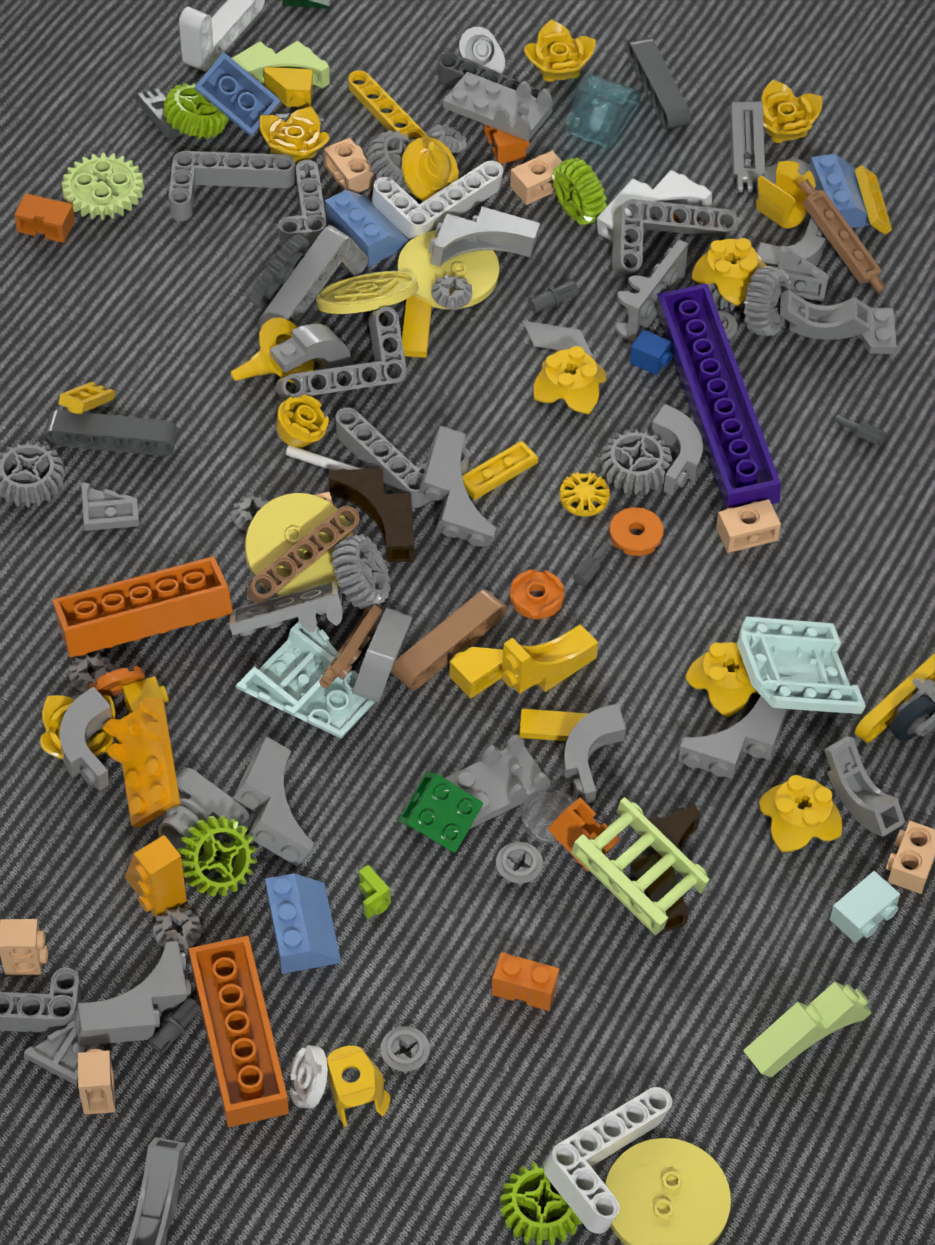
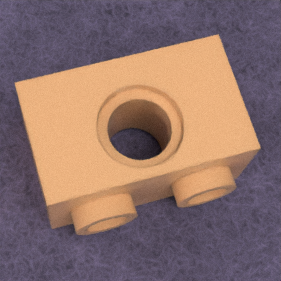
M550 151L524 164L517 165L511 169L510 187L526 205L555 192V188L552 186L554 182L552 180L553 170L562 161L553 151Z
M770 500L755 501L748 505L718 512L716 525L727 553L778 541L781 523Z
M90 1049L84 1053H78V1088L84 1115L115 1112V1078L110 1051Z

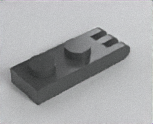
M158 88L144 91L143 94L141 92L135 93L136 102L167 139L186 135V133L180 134L178 129H172V124L166 122V118L163 116V103L166 97Z

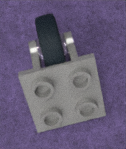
M919 678L913 680L919 691L897 709L898 714L890 725L892 734L901 742L911 740L917 735L924 736L935 727V681Z

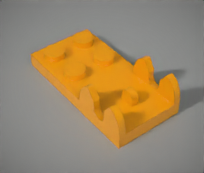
M146 697L139 701L138 706L140 708L122 719H110L102 725V728L109 735L116 737L119 744L114 743L107 747L106 752L111 758L122 763L131 826L138 828L160 817L167 809L180 805L164 701L154 697Z

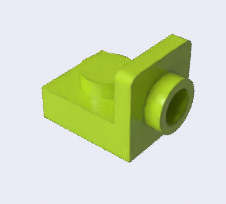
M367 865L359 871L360 884H358V887L364 897L367 898L363 902L364 915L369 919L375 914L383 913L389 907L391 895L390 888Z

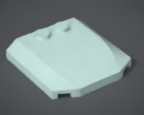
M746 616L741 626L737 646L752 686L772 708L862 714L866 705L858 685L850 686L838 656L837 650L841 642L833 623Z

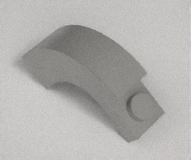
M811 217L804 238L797 244L786 247L817 266L823 255L825 238L822 237L823 232ZM761 242L757 255L762 258L767 266L778 267L782 247Z
M790 290L781 293L780 316L790 321L789 330L799 335L815 339L835 340L854 337L871 330V308L855 297L840 304L821 306L805 301Z
M309 324L292 330V338L270 349L271 358L285 373L314 358L322 369L351 365V354L348 347L328 326L322 324Z
M664 404L652 421L651 436L657 434L658 441L665 440L666 446L670 447L677 455V459L665 475L664 492L674 495L678 487L682 488L685 485L687 479L695 482L698 477L703 442L697 426L688 416Z
M92 687L75 699L65 712L60 727V742L63 762L72 778L81 773L83 779L89 785L93 783L101 791L109 785L108 770L90 751L87 743L90 737L97 730L101 729L105 722L112 719L109 703Z
M619 704L605 706L587 714L575 725L566 742L563 766L565 781L573 780L576 796L581 795L586 804L595 802L596 789L588 764L590 756L601 746L625 740L626 728Z
M847 736L824 749L831 770L827 772L831 784L844 806L862 826L883 837L906 823L898 799L878 789L867 775L854 738Z

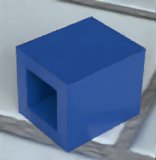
M643 329L631 346L630 364L658 375L663 367L666 368L672 359V353H670L671 341Z

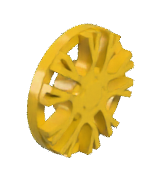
M576 472V474L573 473L571 477L567 476L563 480L559 498L562 506L570 513L578 516H593L602 512L607 507L610 490L605 483V479H602L601 476L597 477L596 473L579 474V472ZM568 486V487L572 488L573 490H565V489H566V487ZM596 501L601 505L595 508L592 503ZM576 502L579 505L577 508H574L570 504ZM588 505V510H584L583 506Z

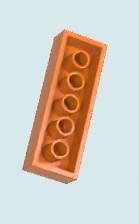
M214 556L52 599L57 624L70 658L104 648H111L122 643L137 641L155 634L166 633L177 628L192 626L210 619H218L233 613L229 588Z
M249 936L189 948L191 969L227 1127L289 1114L288 1097Z

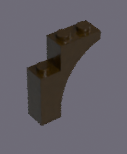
M383 468L329 470L330 496L349 501L371 517L383 536L387 563L414 562L411 493L384 494Z
M696 805L688 808L680 807L669 815L661 818L653 817L649 821L680 850L689 836L698 829L700 812ZM651 845L646 848L649 855H642L635 859L634 862H631L629 876L631 881H637L662 858ZM670 866L644 890L645 895L652 902H658L677 885L675 869ZM680 897L665 911L668 920L659 933L663 934L687 924L689 908L683 897Z

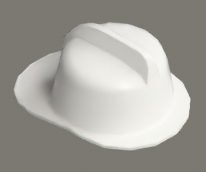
M483 27L467 29L459 42V50L462 57L502 74L505 68V57L492 33Z

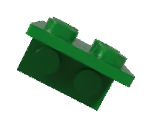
M426 771L397 822L407 828L417 830L447 850L455 853L481 810L483 802L439 774Z

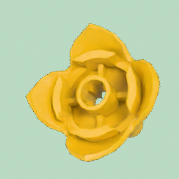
M551 19L541 28L537 44H527L524 48V53L536 66L539 73L543 75L545 81L552 82L555 80L577 78L580 76L581 68L593 55L596 39L588 36H580L573 39L569 30L564 25Z
M773 79L764 89L761 97L763 104V130L776 143L805 137L821 112L822 96L807 93L800 97H795L791 88Z
M311 106L295 111L285 122L275 115H260V131L270 147V154L289 155L295 160V166L300 161L311 160L318 150L330 140L328 133H320V119Z
M746 238L716 240L711 243L710 249L695 264L691 279L701 285L706 283L708 285L716 284L719 294L725 300L738 306L746 300L745 293L748 291V284L751 283L752 275H755L757 269L767 267V265L757 255L755 249L751 246V242Z
M573 346L570 349L560 350L553 355H549L542 363L543 368L536 377L533 393L534 400L553 403L562 398L568 407L574 411L589 415L598 402L599 384H603L606 381L605 370L589 354L585 353L584 349L580 346Z
M733 642L713 643L707 653L692 663L685 677L691 687L698 690L706 689L712 706L726 718L741 711L746 706L752 693L759 694L750 682L737 643Z
M64 695L47 696L43 706L42 721L46 733L41 735L40 743L46 753L63 759L60 727L65 712L74 700ZM101 695L111 706L112 719H115V708L111 696ZM101 728L90 737L87 746L97 757L103 754L107 747L112 745L114 736L109 735Z
M798 775L791 776L787 782L768 790L759 800L761 812L772 819V838L782 853L803 848L813 837H818L822 841H832L841 837L842 818L832 800V792L815 780L802 778Z

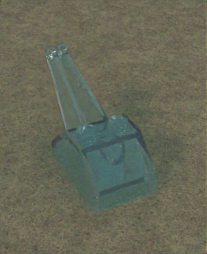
M589 73L579 87L571 111L566 118V132L611 148L640 104L641 91Z

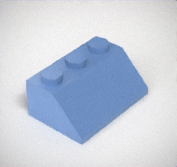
M225 52L221 54L194 87L196 91L250 136L260 126V115H269L281 101Z
M836 154L811 157L809 170L815 179V190L825 191L851 228L871 225L855 174L856 168Z
M344 190L325 200L326 222L355 241L368 257V267L402 250L409 242L374 207L367 196Z
M295 873L265 878L266 897L281 973L341 963L325 883Z

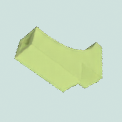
M260 41L232 58L262 85L265 84L264 67L312 69L313 85L324 88L330 84L329 65L299 41L276 54L271 48H268Z
M834 982L808 1006L800 1002L793 1005L743 1051L761 1074L773 1077L791 1060L825 1036L849 1024L864 1021L872 1013L866 1006L869 1001L859 989L856 988L854 990L848 984L844 986Z

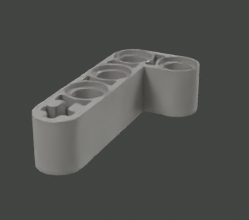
M303 160L296 165V186L301 216L285 217L279 222V244L281 247L298 233L309 241L307 248L310 249L320 233L326 228V216L318 166L314 161Z
M386 607L366 652L352 691L353 694L377 703L380 702L390 672L413 617Z
M67 967L57 970L52 976L49 994L0 992V1009H7L5 1013L0 1014V1031L54 1033L57 1030L66 1028L68 1023L75 1020L77 1006L81 1003L82 992L77 972ZM64 985H73L69 989H61ZM32 1010L38 1011L34 1015H26L28 1012ZM61 1012H69L66 1016H57Z

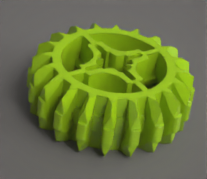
M183 83L182 86L176 85L174 89H170L163 103V116L168 124H172V129L180 130V134H188L189 138L196 136L197 139L201 137L209 139L210 136L217 137L218 133H222L229 118L196 91L194 83L191 86Z
M577 157L561 162L553 170L552 180L554 182L552 186L555 188L554 194L557 195L558 202L562 205V210H565L567 215H570L572 220H576L580 225H587L597 221V217L607 207L605 202L607 198L603 193L604 188L600 184L601 181L598 180L596 172L592 171L591 166Z
M209 816L207 823L204 820L197 821L199 830L193 827L188 828L192 836L191 838H181L182 842L187 845L185 849H178V853L185 855V858L182 859V866L186 867L183 870L184 877H190L188 885L192 887L197 886L198 892L204 893L207 891L210 896H215L217 892L222 896H226L228 889L233 892L238 891L237 882L243 885L247 884L244 877L245 873L249 875L254 874L253 870L248 868L250 863H257V859L250 857L251 853L257 851L255 846H249L254 840L253 836L245 835L247 827L243 825L238 827V821L235 819H231L228 822L226 816H220L218 820L214 816ZM225 832L233 839V842L221 844L219 840L214 838L213 834ZM203 844L204 852L198 858L199 850ZM217 850L221 851L219 861L214 860V856H217L215 855ZM237 854L235 864L232 868V859ZM215 868L216 872L221 873L222 877L208 879L202 873V870Z
M533 1162L530 1171L522 1166L519 1169V1175L511 1174L510 1183H505L503 1186L505 1194L500 1196V1204L503 1206L501 1208V1216L507 1218L505 1226L507 1228L515 1227L513 1230L515 1238L524 1234L526 1245L531 1239H536V1245H542L543 1240H547L549 1245H555V1238L564 1243L567 1240V1233L571 1235L576 1233V1225H581L582 1222L563 1197L552 1192L550 1187H555L546 1177L544 1165L543 1168H538V1165ZM539 1186V1187L537 1188V1190H535V1191H531V1192H527V1191H526L527 1189H529V1188H531V1187ZM544 1194L546 1206L544 1207V1213L541 1214V1206L539 1205ZM523 1213L532 1215L536 1222L528 1219ZM561 1214H565L560 1219L551 1223H547V1221L550 1218L560 1217Z

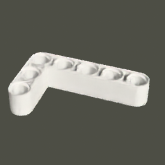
M227 0L212 18L210 15L194 8L186 7L179 19L182 61L204 72L208 71L221 54L228 49L260 13L265 0Z
M487 161L421 204H418L394 180L386 181L388 177H380L374 182L372 204L408 239L412 240L418 235L436 230L438 223L444 222L446 214L460 217L498 192L501 186L503 167L496 161Z
M660 1087L650 1088L560 1142L553 1148L545 1162L544 1173L589 1231L597 1234L606 1232L620 1210L619 1202L591 1166L654 1129L663 1121L672 1105V1098L665 1089Z

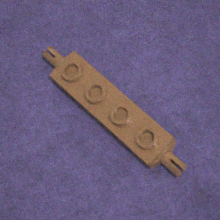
M808 179L801 182L799 186L807 195V198L802 203L855 278L860 284L870 282L877 294L883 292L886 286L878 277L882 271L828 195L824 190H815Z
M381 603L379 606L374 604L372 607L364 610L363 616L329 667L325 669L323 676L319 680L322 687L329 688L337 677L342 680L351 670V665L362 653L360 650L369 642L370 636L379 625L377 619L382 613Z

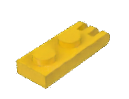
M89 382L60 394L58 404L67 407L69 412L82 414L85 411L112 401L115 397V391L112 389L106 390L104 386H97L96 383Z

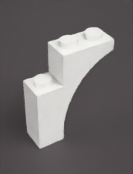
M672 170L668 172L654 189H651L646 183L632 179L597 217L598 234L613 242L614 211L629 199L712 208V192L705 186H699L690 181L685 175L678 174ZM625 208L626 215L632 218L631 211ZM649 211L650 218H655V214Z

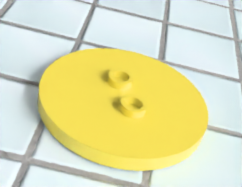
M436 230L416 236L402 249L398 259V271L409 272L417 277L419 289L413 296L432 304V307L448 309L437 304L432 297V284H435L437 277L444 278L446 274L454 277L457 274L460 279L466 278L468 284L472 285L471 301L462 308L480 303L493 292L497 285L499 262L493 250L464 253L448 260L441 267L430 264L432 254L428 253L432 238L437 239L435 237ZM451 287V289L449 290V296H451L452 293H454V291L456 290L455 287Z
M374 272L350 277L328 285L316 295V303L318 309L326 313L349 314L365 312L399 303L413 296L418 291L419 286L417 277L409 272Z
M305 493L282 495L265 504L252 519L245 538L246 561L253 577L255 578L256 575L338 509L323 498ZM339 516V522L343 526H350L344 516ZM318 533V538L321 542L330 543V537L326 533ZM334 547L274 596H282L337 580L336 575L333 574L335 568L332 565L334 561L332 557ZM297 550L299 558L302 560L310 559L309 553L306 550ZM283 566L276 567L278 575L281 577L289 576L287 568ZM259 583L268 592L266 585Z
M671 1138L651 1139L638 1143L626 1150L615 1161L606 1178L605 1185L615 1196L620 1206L619 1213L610 1227L625 1245H713L726 1226L731 1205L730 1189L726 1176L718 1163L708 1153L691 1143Z

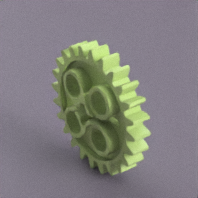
M105 153L101 154V158H97L95 154H92V159L90 160L82 157V164L75 161V168L68 167V174L63 175L62 189L64 199L67 200V203L73 204L74 212L81 210V216L83 217L90 213L91 219H94L96 215H100L101 220H104L105 215L109 214L114 219V213L118 212L123 216V209L132 211V204L138 205V198L143 197L142 190H144L142 173H139V167L133 166L132 160L125 162L124 156L115 159V153L109 158L106 157Z

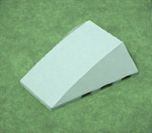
M300 621L290 629L288 640L259 670L253 667L236 685L237 689L341 739L375 703L352 693L358 677V673L355 670L352 671V669L342 680L337 677L329 688H324L320 685L319 680L338 652L329 642V637L323 629L320 630L316 625L315 631L309 632L304 629Z

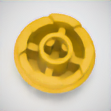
M305 394L301 397H289L283 401L278 409L276 431L282 441L290 446L302 448L320 440L325 435L329 418H325L324 413L320 409L322 404L315 398Z

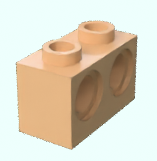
M351 138L324 148V166L343 190L359 193L374 187L376 174L370 172L372 166L366 163L367 159L359 145L356 146Z
M909 821L906 831L900 829L895 846L899 847L898 853H891L886 870L891 871L888 882L922 894L935 859V829ZM903 866L911 867L913 870L906 869Z
M0 919V956L5 975H42V964L48 962V946L45 945V932L39 930L37 919Z

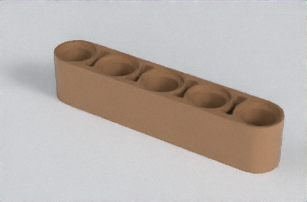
M350 506L339 508L256 575L247 588L250 600L258 604L267 602L336 546L338 542L347 537L359 523L360 518L357 510ZM339 516L348 517L351 526H343L339 522ZM318 533H326L330 537V543L321 542L318 538ZM297 550H306L309 553L310 559L302 560L299 558ZM283 566L287 568L289 576L281 577L278 575L276 567ZM263 583L266 585L268 593H258L255 589V584Z
M487 590L480 591L395 661L391 674L410 690H417L449 664L457 653L466 650L504 617L507 606Z

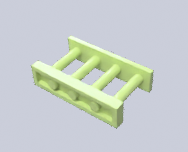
M624 797L617 809L620 817L594 840H589L582 834L574 842L571 853L656 936L664 928L668 920L665 911L692 886L701 894L705 891L710 879L700 865L693 864L644 816L642 809L636 803H630ZM630 825L642 837L615 861H610L602 853V848ZM651 845L662 858L637 881H631L623 874V869ZM672 866L684 878L658 902H652L645 895L644 890Z

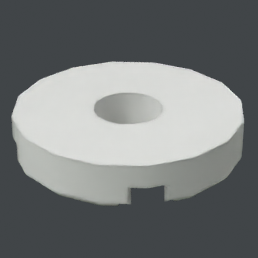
M308 1045L306 1048L299 1050L292 1064L290 1080H294V1088H290V1095L293 1103L299 1108H314L324 1093L328 1071L327 1058L324 1051L318 1046Z

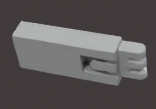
M732 102L730 105L732 179H736L737 192H743V183H746L747 192H752L753 183H756V190L758 192V177H764L763 104L762 102ZM754 154L755 168H751V159L744 160V155Z

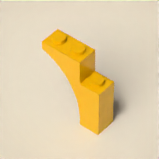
M581 624L564 635L541 645L523 646L518 644L514 638H511L504 643L502 678L509 687H513L519 694L533 685H538L546 692L597 658L598 642Z

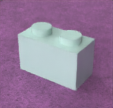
M873 871L833 905L830 921L856 943L863 936L866 938L870 937L883 919L888 921L896 914L899 908L897 903L900 893Z

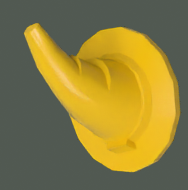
M422 137L415 139L407 145L402 156V172L405 183L410 191L421 201H426L458 180L459 171L456 160L449 148L441 141L431 137Z
M271 318L262 325L259 332L260 351L253 355L249 361L231 371V375L235 381L272 373L283 377L290 374L309 372L314 369V359L308 360L285 373L271 358L270 349L292 338V330L298 327L293 322L284 318Z

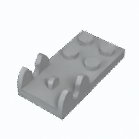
M469 72L462 77L443 100V108L527 141L532 138L552 113L553 106L552 97L545 88L537 95V98H534L527 81H523L517 87V90H513Z
M678 240L673 248L670 247L661 264H657L654 267L650 278L643 276L629 277V284L632 288L638 290V293L618 291V301L628 308L626 310L628 323H616V332L622 338L634 343L643 329L647 330L658 315V294L677 290L684 281L688 243Z
M337 580L271 598L265 603H253L232 609L233 613L230 614L229 622L232 635L240 634V636H247L256 632L257 628L267 626L269 629L282 625L283 621L298 617L304 629L314 632L317 625L316 613L319 615L326 613L328 620L337 626L340 624L343 615L339 584H337Z
M517 734L511 736L504 750L499 751L496 746L491 745L484 752L481 761L445 778L483 802V806L470 829L550 791L551 785L550 779L538 767L525 748L524 741Z

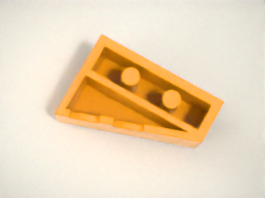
M165 835L133 854L125 879L138 894V901L145 912L151 911L155 918H157V916H161L165 912L166 908L173 910L187 901L181 855Z

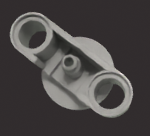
M184 768L176 776L180 805H175L166 810L164 820L158 827V833L160 837L165 835L178 851L179 848L185 849L187 845L182 842L181 838H191L192 836L188 828L193 827L199 830L197 821L204 820L207 823L209 816H214L217 820L220 816H226L228 822L231 819L237 820L239 827L241 825L244 826L248 822L249 813L244 806L195 770ZM220 832V833H219L220 835H222V836L225 837V838H231V837H230L227 833H225V832Z

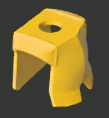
M794 161L778 162L776 185L763 176L758 177L756 208L783 228H793L801 224L806 217L807 210L802 203L807 198V195L799 184L808 179L814 189L816 187L812 172L808 170L804 175L799 174L800 164Z
M345 1046L331 1052L327 1057V1080L338 1115L344 1127H347L344 1108L359 1106L373 1100L376 1111L383 1117L389 1108L390 1094L384 1090L385 1079L378 1067L371 1061L365 1051L358 1046ZM348 1068H356L360 1072V1077L357 1081L349 1083L342 1078L343 1072Z

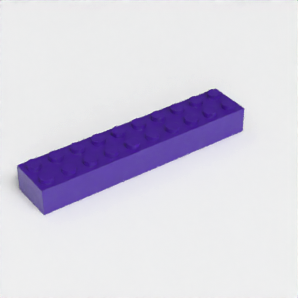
M708 283L659 293L657 314L666 339L671 341L670 351L697 428L701 434L702 442L725 508H736L755 501L770 500L771 504L780 503L781 482Z

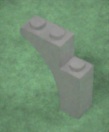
M482 207L479 216L474 215L472 221L446 214L444 222H439L435 232L437 239L432 238L428 250V253L432 254L430 264L441 267L445 262L458 255L483 250L511 252L531 257L540 223L486 207Z
M440 426L433 439L418 493L424 494L431 500L444 501L436 530L443 532L448 537H459L468 540L472 545L487 547L494 537L496 527L488 522L475 508L463 483L461 452L466 434Z
M760 696L749 714L734 726L708 736L684 737L680 746L678 762L684 763L691 768H700L712 772L719 777L733 779L743 752L755 758L771 759L789 709L772 708Z
M266 737L254 752L233 799L258 813L248 834L253 836V841L298 867L310 853L314 843L294 819L286 800L284 771L291 751Z
M178 941L165 943L162 957L154 971L134 989L111 999L78 1004L75 1014V1025L79 1046L149 1040L153 1037L155 1027H159L160 1024L159 1011L178 1010L186 1001V998L191 995L190 980L185 979L183 972L186 969V958L184 952L179 950Z
M155 1137L148 1145L140 1196L127 1245H166L168 1226L176 1213L186 1143Z

